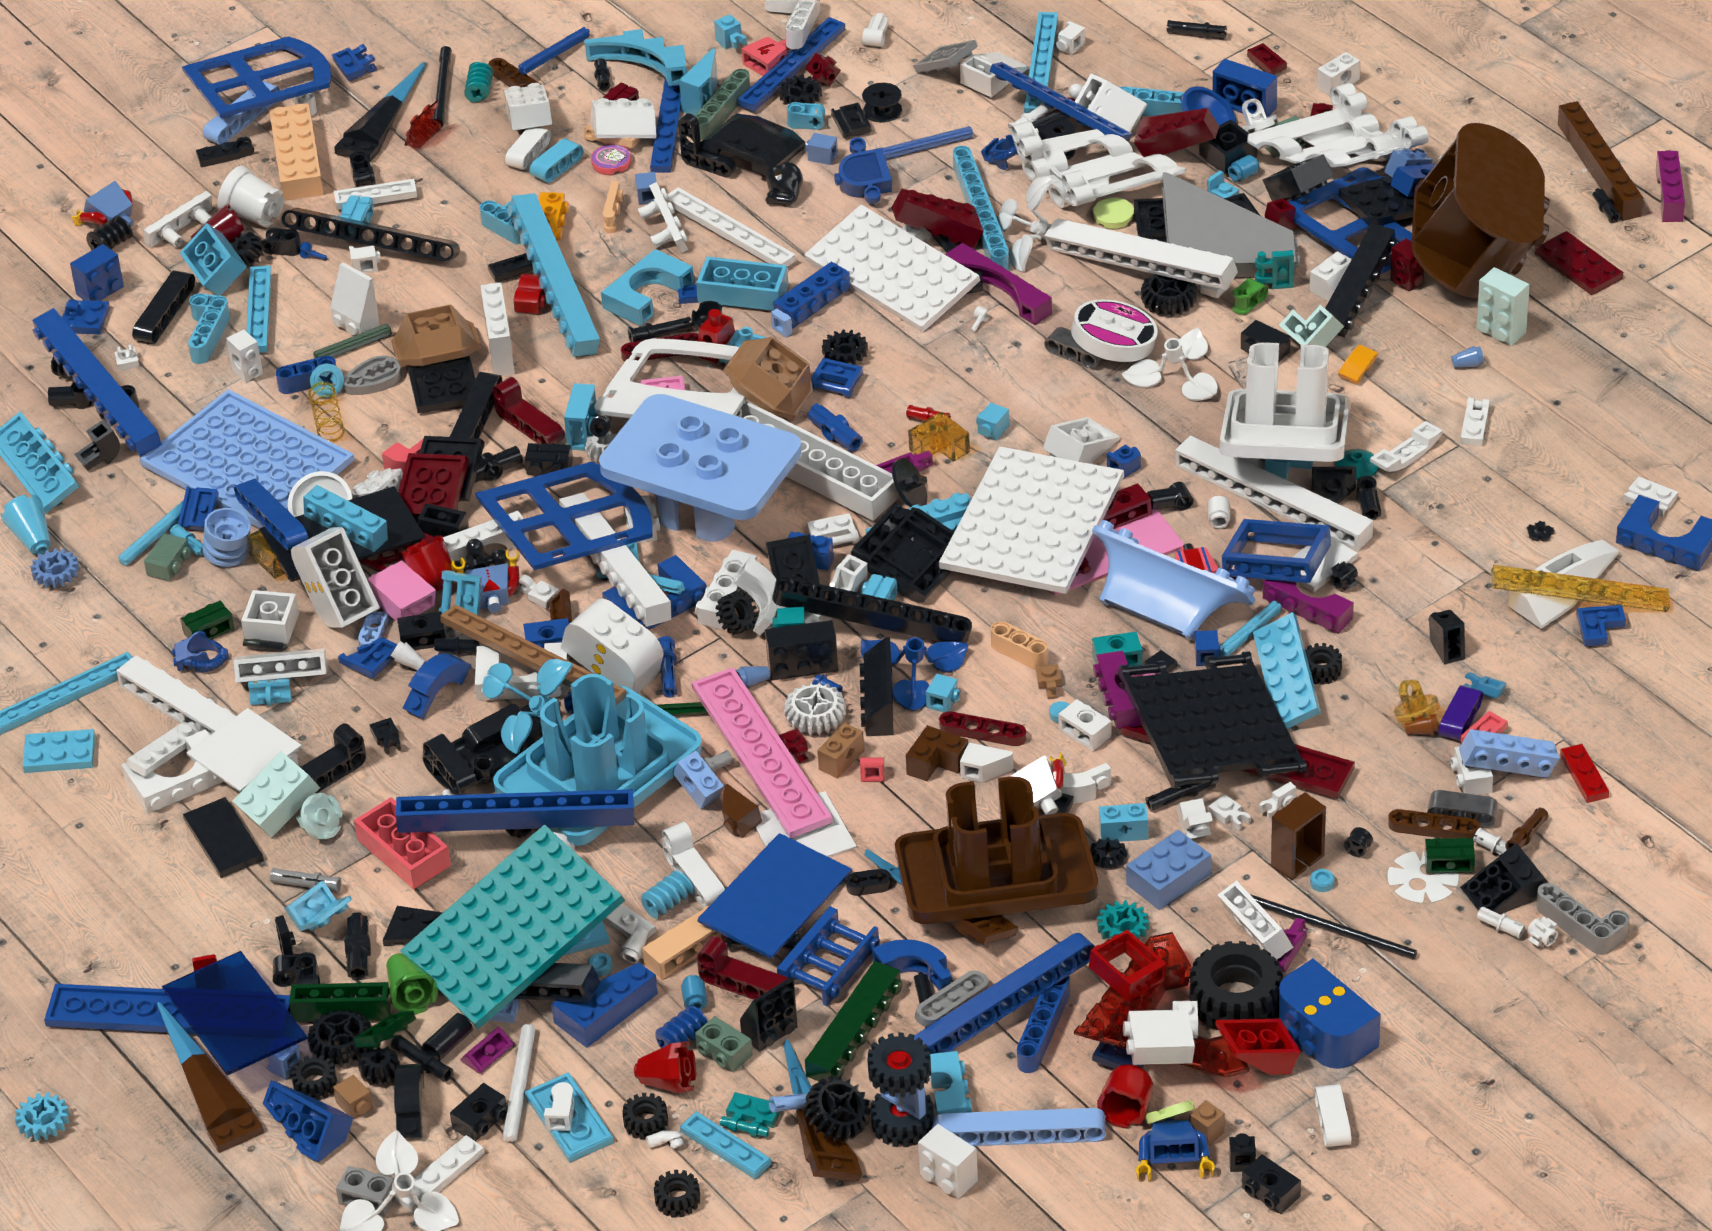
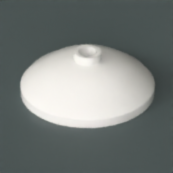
M325 471L313 472L301 478L293 486L288 498V511L294 517L303 515V497L316 485L346 500L353 499L352 492L340 476Z

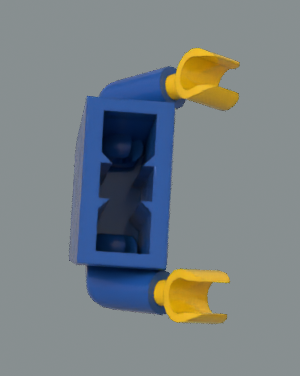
M1169 1118L1165 1121L1154 1122L1152 1130L1144 1134L1139 1140L1138 1161L1141 1163L1136 1167L1137 1180L1140 1181L1141 1173H1148V1181L1152 1179L1151 1167L1148 1165V1162H1151V1164L1199 1161V1159L1201 1160L1198 1171L1199 1176L1203 1178L1204 1169H1208L1211 1172V1177H1213L1215 1165L1211 1160H1208L1210 1152L1205 1134L1193 1128L1187 1120L1176 1121Z

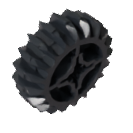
M1149 274V278L1144 279L1141 287L1142 303H1144L1145 308H1149L1150 312L1156 311L1157 315L1164 314L1165 317L1168 314H1171L1173 317L1177 313L1182 315L1183 311L1189 312V309L1194 307L1197 299L1196 283L1157 274Z
M339 1008L338 1012L330 1010L328 1015L321 1014L320 1019H314L313 1025L309 1026L307 1037L311 1054L317 1055L318 1059L321 1055L325 1056V1060L329 1058L331 1063H334V1065L339 1064L341 1068L346 1063L352 1066L354 1060H361V1053H368L366 1047L355 1046L353 1038L356 1036L353 1034L357 1033L359 1035L372 1027L366 1016L361 1015L359 1011L352 1013L349 1008L346 1011H341Z
M832 1076L826 1080L822 1078L812 1085L806 1095L804 1109L807 1111L805 1117L811 1119L809 1126L815 1125L817 1127L816 1133L822 1131L824 1138L832 1136L834 1142L839 1138L845 1142L849 1138H856L869 1123L871 1109L868 1106L870 1100L863 1099L865 1092L858 1091L859 1084L852 1086L850 1079L844 1082L841 1076L837 1077L836 1080Z

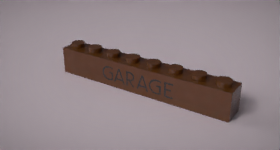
M1579 102L1559 105V128L1600 189H1603L1607 196L1613 199L1615 208L1621 214L1620 219L1625 221L1641 217L1643 196Z

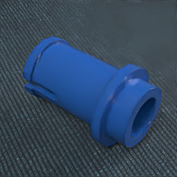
M818 674L812 683L817 685L820 682L822 686L829 684L831 688L836 687L838 692L843 690L842 685L827 679V676L824 674Z

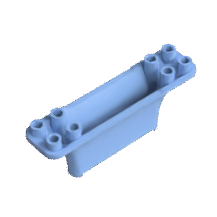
M1102 520L1099 526H1094L1092 529V533L1104 544L1108 554V575L1099 600L1106 606H1109V604L1184 635L1186 640H1192L1195 636V631L1218 608L1229 603L1237 602L1253 605L1255 602L1253 596L1255 588L1250 586V581L1244 577L1237 576L1236 580L1229 577L1230 573L1222 568H1218L1216 573L1213 574L1139 545V540L1132 537L1133 533L1131 531L1121 528L1118 532L1113 529L1114 525L1106 520Z

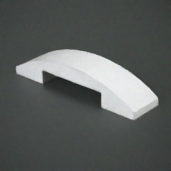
M1425 421L1412 430L1411 438L1390 452L1386 449L1381 450L1370 458V462L1388 472L1401 470L1422 457L1441 437L1443 430Z

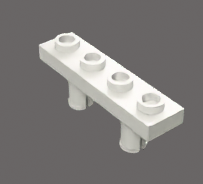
M657 182L649 185L655 197L654 201L637 209L643 220L660 212L667 223V229L650 236L655 248L670 241H675L681 253L688 251L685 242L689 240L684 230H679L682 225L678 217H673L672 215L676 212L671 202H666L669 197L665 189H660Z
M205 191L186 204L181 205L175 211L165 215L159 221L149 225L144 229L145 244L151 248L165 239L175 248L180 247L183 243V237L176 233L178 230L194 220L199 221L203 225L212 217L207 213L212 210V195Z

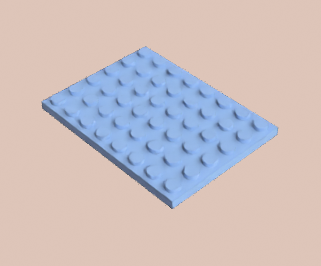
M229 389L161 442L162 445L140 458L141 466L184 489L187 486L194 489L196 487L217 489L219 496L216 506L241 511L248 517L251 524L258 528L263 526L238 502L234 492L235 485L255 478L288 510L289 494L293 486L301 478L319 471L338 475L355 461L353 453Z

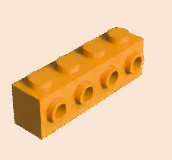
M540 192L539 203L559 246L558 240L562 239V227H565V214L569 212V202L565 201V193Z

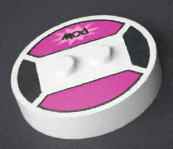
M1105 299L1092 300L1080 305L1075 312L1071 327L1072 337L1081 348L1097 357L1117 362H1133L1149 356L1154 349L1158 333L1154 320L1141 309L1124 302Z

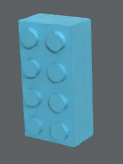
M706 256L696 282L698 302L711 300L718 302L720 305L773 311V302L787 291L789 285L787 265Z

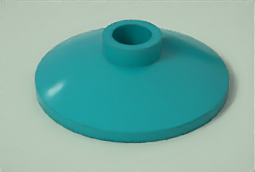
M1363 449L1346 450L1344 458L1335 461V466H1356V480L1361 476L1372 477L1379 469L1377 465L1370 462V458L1374 454Z

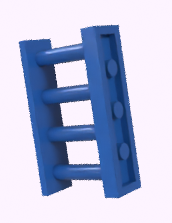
M829 906L777 967V973L787 978L792 976L794 980H800L822 990L823 1005L828 1006L833 999L838 997L844 985L870 956L872 948L880 945L878 927L874 926L867 935L859 933L840 924L838 909ZM838 933L859 944L852 951L828 940V938L832 934ZM824 948L846 958L841 966H838L816 956L815 953L819 949ZM810 963L833 975L825 982L801 970Z

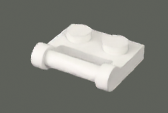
M849 513L807 522V529L811 536L832 538L833 546L849 542L855 544L860 541L858 531L855 529Z

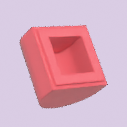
M884 757L860 758L861 782H884Z

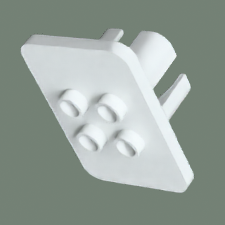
M1257 343L1251 345L1247 359L1246 389L1232 390L1228 394L1220 435L1219 452L1225 456L1239 458L1333 462L1343 459L1350 398L1339 393H1327L1329 350L1319 345L1301 344L1300 367H1297L1296 391L1277 390L1279 343Z

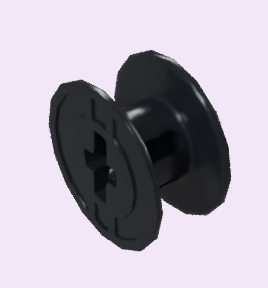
M885 82L875 83L865 88L862 98L866 103L863 108L866 118L879 123L897 119L902 113V105L899 103L902 97L901 90L896 85Z

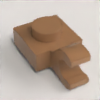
M1058 664L1035 667L1038 688H1046L1047 699L1057 698L1056 687L1061 686Z

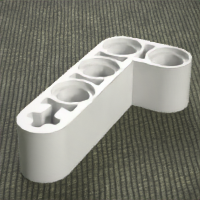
M683 821L663 830V850L668 863L674 871L683 873L692 882L695 890L692 895L702 908L711 905L725 888L693 847V837L689 826Z

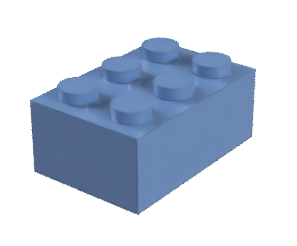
M1178 829L1126 865V885L1160 910L1211 875V854Z

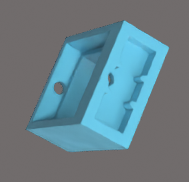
M573 384L564 416L567 445H571L572 450L585 451L587 438L593 435L590 431V424L598 416L594 408L597 399L595 385Z

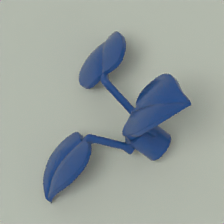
M913 637L907 640L906 646H903V650L900 653L898 646L890 641L892 663L898 664L904 655L912 663L911 681L900 680L893 687L895 701L907 710L914 711L923 708L926 705V690L929 684L923 680L916 681V664L925 656L929 663L934 662L935 668L939 671H956L964 662L968 644L962 642H938L927 649L924 646L923 640ZM861 640L860 648L863 660L864 653L881 640Z

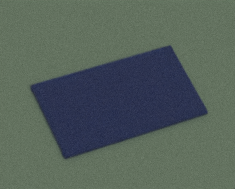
M241 951L162 986L163 991L227 1076L308 1039L305 1032Z

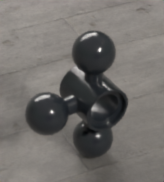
M479 539L469 540L466 544L468 554L463 570L464 574L466 570L489 567V564L492 563L494 565L506 564L508 562L506 551L496 549L492 552L491 556L486 557L483 543ZM459 560L454 561L456 567L462 566Z

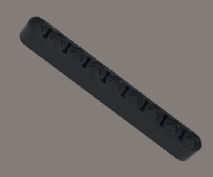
M292 208L285 211L281 217L283 225L290 229L440 261H449L456 258L460 253L459 245L453 240L307 209ZM291 213L296 216V223L291 220ZM311 217L315 219V227L310 224ZM330 221L333 222L335 225L334 231H332L329 227ZM349 225L354 228V235L349 233ZM368 230H371L373 232V239H370L368 237ZM387 234L393 237L392 243L388 242ZM407 238L412 240V247L406 244ZM426 242L431 244V252L426 249ZM446 246H448L451 249L450 256L447 255L445 252Z
M779 577L775 582L772 595L773 602L782 607H804L805 612L939 642L967 643L972 629L971 620L964 616L791 577Z

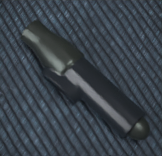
M260 639L243 640V646L257 651H283L287 649V645L283 642Z

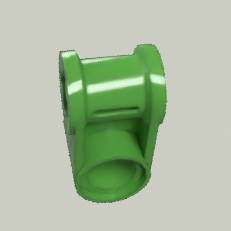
M1247 278L1233 290V297L1235 298V303L1232 306L1233 312L1239 315L1249 313L1254 307L1265 300L1268 294V286Z

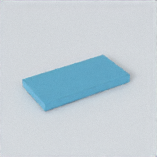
M568 1072L525 1091V1098L545 1126V1108H552L553 1105L552 1087L561 1082L568 1083L573 1087L575 1104L571 1131L548 1130L570 1163L614 1143V1138Z

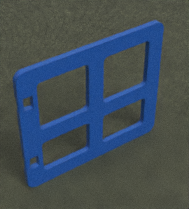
M1361 167L1342 178L1329 182L1325 186L1312 190V192L1289 201L1296 208L1293 222L1352 259L1358 247L1347 240L1369 229V226L1361 218L1337 230H1330L1303 211L1329 199H1335L1352 210L1338 196L1339 188L1382 178V176L1369 168ZM1396 222L1380 225L1394 229L1396 239L1400 242L1406 238L1412 241V233ZM1391 254L1389 255L1388 264L1382 268L1381 274L1391 270Z

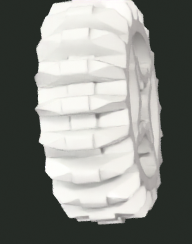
M810 682L809 686L802 684L800 689L794 688L793 693H788V698L784 704V714L789 726H792L793 729L798 728L801 734L808 732L810 736L813 733H818L820 736L822 732L829 734L830 729L836 730L838 725H842L846 715V702L842 692H838L836 687L831 688L829 684L822 686L820 682L817 685H813Z

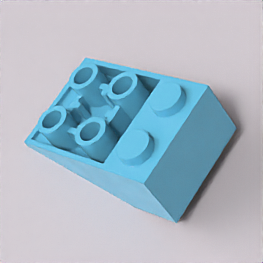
M711 49L679 80L682 112L695 116L716 92L718 77L715 49Z

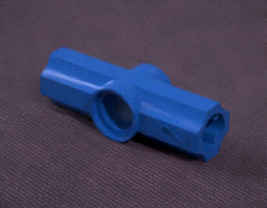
M818 403L811 406L808 412V419L821 428L822 434L827 440H836L848 451L855 452L863 443V437L849 427V423L843 415L835 416Z

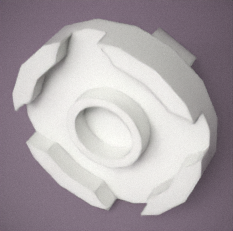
M1257 99L1247 100L1242 105V112L1247 123L1242 128L1248 133L1262 130L1279 122L1276 114L1266 117L1263 106ZM1251 102L1257 107L1254 114L1249 113L1247 109L1248 104Z

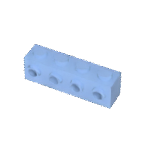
M1473 729L1469 730L1459 748L1464 766L1545 778L1550 776L1560 759L1555 744L1552 741Z

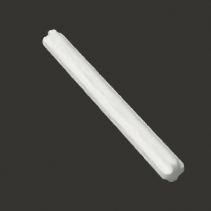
M524 1024L521 1028L503 1131L506 1142H515L517 1140L535 1036V1026L533 1024Z

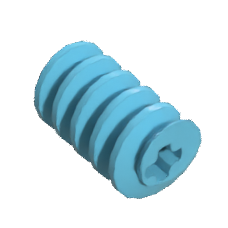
M673 871L669 876L664 877L662 881L657 882L655 886L641 895V902L646 912L653 918L658 919L659 914L665 915L667 909L672 910L674 904L679 905L681 899L685 900L688 894L692 895L695 892L694 886L683 873Z

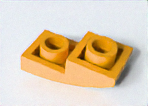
M1359 344L1338 372L1339 377L1358 385L1364 373L1370 370L1378 356V352Z

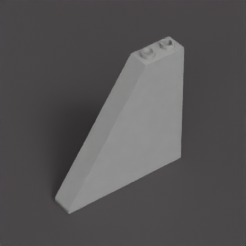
M1163 172L1162 196L1167 243L1232 257L1238 271L1235 277H1255L1257 272L1255 259L1260 251L1265 252L1268 259L1272 258V252L1293 250V276H1295L1296 267L1300 266L1299 255L1295 254V252H1298V240L1294 239L1292 230L1172 174ZM1265 269V272L1271 273V269Z

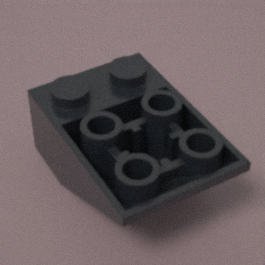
M1516 843L1460 888L1478 911L1481 907H1485L1498 914H1503L1533 902L1537 899L1538 887L1548 883V881Z
M792 976L753 1000L740 1018L741 1033L751 1039L752 1046L759 1052L798 1028L794 978Z

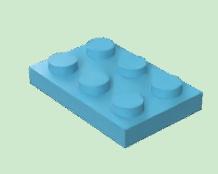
M94 729L25 734L24 773L93 768Z

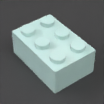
M1495 267L1479 280L1476 329L1510 346L1526 334L1530 284Z
M280 751L232 802L272 838L302 807L303 802L308 796L315 794L320 787L304 770Z

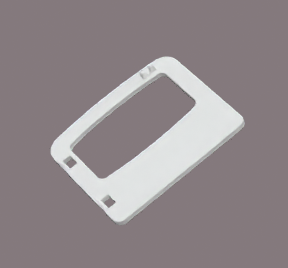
M653 338L644 340L634 348L632 355L625 361L612 379L603 396L595 403V412L599 415L631 418L646 398L656 394H666L736 416L747 398L734 388L728 393L697 392L632 382V380L649 356L654 353L683 354L731 360L739 347L675 339ZM610 394H614L612 398H608Z

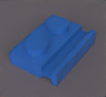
M187 486L178 524L190 530L204 531L206 517L216 509L219 496L218 490L199 487L194 489Z

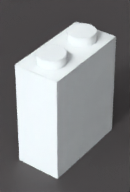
M1188 1010L1129 1011L1128 1020L1123 1022V1034L1128 1036L1126 1050L1127 1055L1132 1057L1133 1065L1184 1064L1193 1062L1195 1044Z

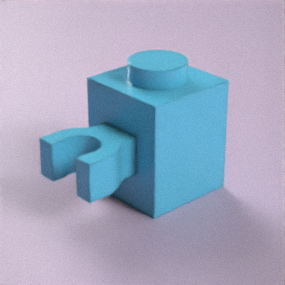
M731 14L714 21L715 40L723 48L733 47L736 49L740 43L743 45L747 44V37L741 31V23Z

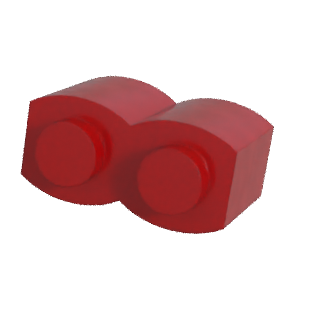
M521 274L513 299L515 312L540 314L541 309L545 308L546 294L540 288L537 275Z

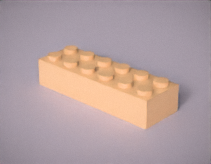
M309 103L269 109L284 201L324 195Z

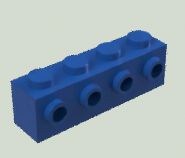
M831 261L773 302L774 310L779 309L783 313L788 314L791 317L793 329L850 288L849 271Z

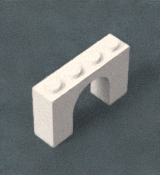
M490 283L480 285L493 374L502 376L515 375L502 284Z
M545 643L544 649L569 661V654L561 649L562 643ZM477 646L475 671L477 701L524 699L506 687L502 695L496 699H489L484 695L482 690L484 677L491 666L496 663H502L501 653L488 646ZM538 671L525 676H512L507 683L531 698L541 695L537 689L540 685L537 682ZM561 683L557 690L548 696L567 697L568 686Z
M206 729L185 738L187 752L210 736ZM192 758L191 760L194 762L192 769L177 777H163L153 771L144 777L126 767V763L122 764L125 782L147 814L224 782Z

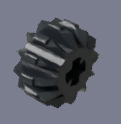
M241 232L240 237L235 236L236 241L230 243L246 266L253 267L254 262H259V257L264 256L262 252L265 249L263 241L252 232L247 234Z
M379 1046L374 1050L369 1049L368 1053H361L358 1069L363 1081H368L370 1086L377 1083L380 1087L382 1083L390 1084L391 1079H395L396 1066L400 1065L396 1051H391L389 1046L383 1049Z

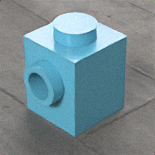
M990 402L976 418L978 434L997 440L1010 426L1009 409Z
M940 674L935 675L926 690L927 708L943 713L950 711L954 702L957 703L960 698L958 679Z

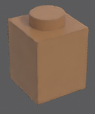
M355 1075L333 1086L336 1103L353 1119L373 1108L370 1091Z
M1207 1100L1189 1114L1190 1124L1193 1128L1205 1134L1208 1146L1225 1133V1113Z

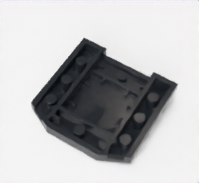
M736 113L700 142V149L718 155L723 150L752 162V170L767 176L768 171L772 167L787 163L805 148V141L793 130L759 116Z
M895 503L852 548L851 555L868 563L867 571L872 575L876 574L884 578L896 579L897 591L911 601L924 602L952 572L940 569L939 561L954 531L919 508L912 507L909 510L899 507L900 504Z

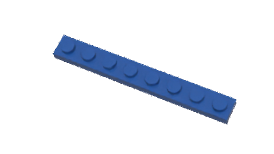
M830 17L826 19L807 37L802 48L793 49L738 98V106L753 112L756 111L779 90L781 82H786V78L791 79L810 62L815 53L819 54L846 30L845 23Z
M1003 62L992 64L990 72L995 74L997 79L1012 83V87L1028 92L1030 97L1044 101V104L1048 107L1059 109L1060 113L1077 119V123L1089 126L1093 130L1098 129L1104 135L1115 134L1126 141H1130L1132 133Z
M666 78L650 164V171L655 173H671L682 107L680 86H668Z

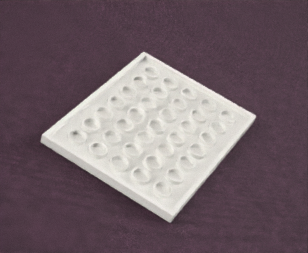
M999 446L939 561L940 569L1066 594L1095 537L1092 529L1094 526H1099L1104 519L1124 478V470Z

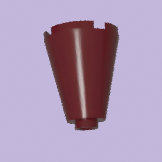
M226 204L206 223L220 231L229 243H234L236 241L235 236L240 237L241 232L245 229L234 210H228L230 204ZM203 224L193 235L190 236L191 239L202 229V227L205 224Z

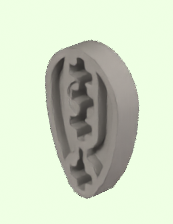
M384 355L372 357L357 365L344 378V391L349 395H364L391 388L401 379V367L393 357Z

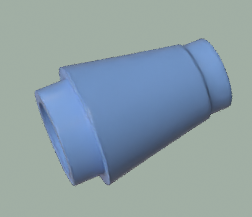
M1472 346L1451 356L1454 368L1476 367L1484 363L1480 346Z
M741 666L738 670H735L747 688L770 679V671L767 666Z

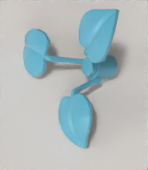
M559 659L546 661L537 674V682L540 684L537 689L541 695L533 696L532 698L507 684L513 676V671L509 665L496 663L489 668L483 680L482 690L484 695L489 699H496L502 695L506 687L528 700L532 711H520L517 716L511 715L504 722L501 738L504 745L510 751L519 754L520 748L532 728L531 716L540 718L542 706L551 700L548 695L557 690L572 668V663Z

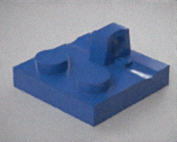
M68 300L62 318L77 334L100 335L110 310L109 301Z

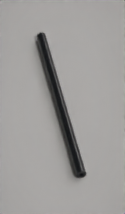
M1250 894L1263 909L1293 919H1305V923L1412 959L1416 958L1417 950Z

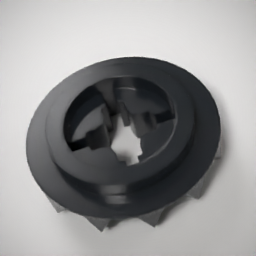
M1107 837L1104 841L1098 839L1097 843L1091 844L1090 851L1093 862L1099 867L1114 868L1121 865L1127 858L1125 843H1119L1118 838L1110 840ZM1106 849H1110L1111 851L1109 856H1107L1105 852Z

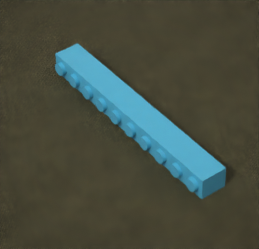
M536 194L512 196L511 203L508 205V215L514 221V228L520 235L522 246H525L528 260L532 262L533 272L539 278L540 288L546 294V301L552 308L553 318L557 319L559 331L564 335L567 349H570L573 357L597 354L600 338Z

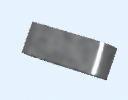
M1057 327L1044 341L1045 348L1050 353L1090 369L1095 368L1103 360V358L1097 357L1081 348L1073 339L1071 330L1063 327Z
M1436 790L1431 793L1427 813L1472 818L1480 823L1481 828H1490L1495 825L1499 805L1496 799L1489 796Z

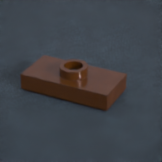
M563 588L549 601L551 620L568 618L570 624L572 622L570 593Z

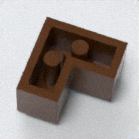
M927 725L906 754L907 775L928 781L937 767L959 774L960 760L968 745V739Z

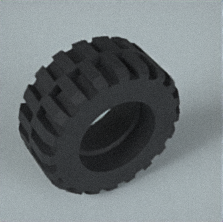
M1228 941L1224 945H1213L1211 950L1206 949L1200 954V957L1195 959L1190 970V1001H1197L1198 1018L1202 1022L1206 1021V1025L1213 1029L1217 1027L1215 1025L1216 1020L1274 1019L1279 1012V987L1283 980L1282 968L1279 966L1277 959L1274 956L1271 957L1270 952L1265 949L1261 950L1258 945L1253 943L1248 945L1244 941H1239V943ZM1229 982H1242L1254 988L1249 991L1234 993L1219 988V986Z

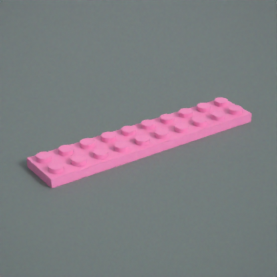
M732 667L692 682V689L788 837L794 838L832 823V815L735 669Z

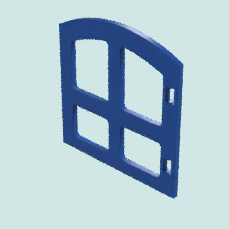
M289 36L182 66V71L220 118L329 88L332 80L331 69L325 56L312 45ZM281 49L302 57L301 59L258 71H253L245 61V59ZM229 65L237 77L210 84L200 72ZM307 67H312L314 72L313 81L271 92L262 82L264 79ZM246 86L255 97L227 105L217 93Z
M592 461L475 493L477 500L533 570L653 538L650 511L640 494L631 486L603 477L600 472V465ZM587 477L610 490L613 495L562 508L545 488ZM528 494L544 514L513 521L497 501ZM625 506L630 514L633 528L588 540L573 523L572 519ZM547 526H554L570 546L546 553H539L523 533Z

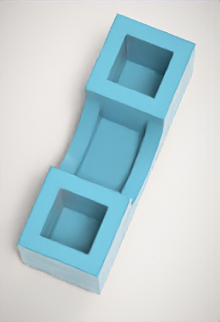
M958 1051L930 1054L932 1089H947L934 1092L936 1115L972 1112L970 1098H965V1094H969L967 1079L962 1080V1075H965L964 1060L959 1061Z

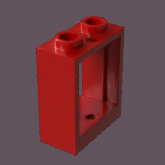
M1128 929L1119 935H1114L1110 940L1095 946L1091 950L1089 968L1127 1002L1165 980L1167 963ZM1126 953L1142 969L1125 977L1109 961Z

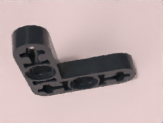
M690 113L685 114L678 123L682 160L689 166L722 177H730L736 170L735 162L729 157L720 154L715 155L700 149L699 121L694 115ZM687 137H690L694 143L690 142ZM705 158L709 159L712 165L709 164Z

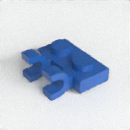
M364 44L359 45L354 50L346 48L332 54L334 63L348 81L365 75L366 71L374 72L377 70L375 64L372 63L375 61L373 55L363 53L367 51Z

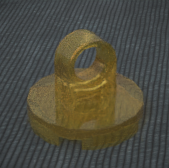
M1403 680L1398 690L1402 703L1394 709L1393 713L1398 723L1415 722L1414 717L1423 715V718H1426L1435 713L1440 708L1439 700L1436 695H1424L1421 685L1417 680ZM1409 685L1412 686V694H1411V696H1409V694H1408V686H1409Z

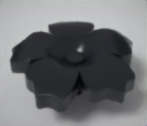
M1542 521L1535 523V526L1529 524L1527 526L1529 538L1535 541H1548L1551 535L1554 534V527L1549 525L1545 527V522Z

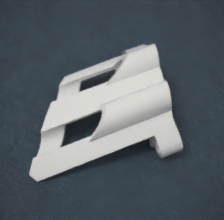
M1347 83L1330 89V98L1335 110L1248 134L1247 143L1257 149L1273 146L1280 153L1279 159L1292 163H1298L1324 154L1330 167H1341L1369 159L1375 161L1389 160L1393 150H1402L1403 148L1411 150L1413 147L1426 144L1429 136L1424 126L1417 127L1416 120L1412 116L1391 122L1389 130L1386 133L1381 132L1375 116L1368 112L1362 113L1367 108L1365 95L1362 92L1356 93L1354 85ZM1301 138L1314 147L1302 150V147L1294 139ZM1350 154H1353V155H1356L1357 157L1350 158L1349 155H1350Z
M1030 121L1011 126L1014 144L1022 160V168L1026 176L1032 182L1039 177L1054 179L1047 190L1052 201L1059 208L1083 205L1095 201L1096 198L1161 180L1163 172L1174 176L1186 172L1185 167H1178L1167 156L1161 154L1147 157L1140 156L1133 152L1131 145L1124 138L1115 134L1104 135L1098 129L1041 140L1038 135V129H1035ZM1099 143L1107 148L1110 154L1068 166L1064 152ZM1145 166H1151L1155 170L1151 173L1109 184V177Z

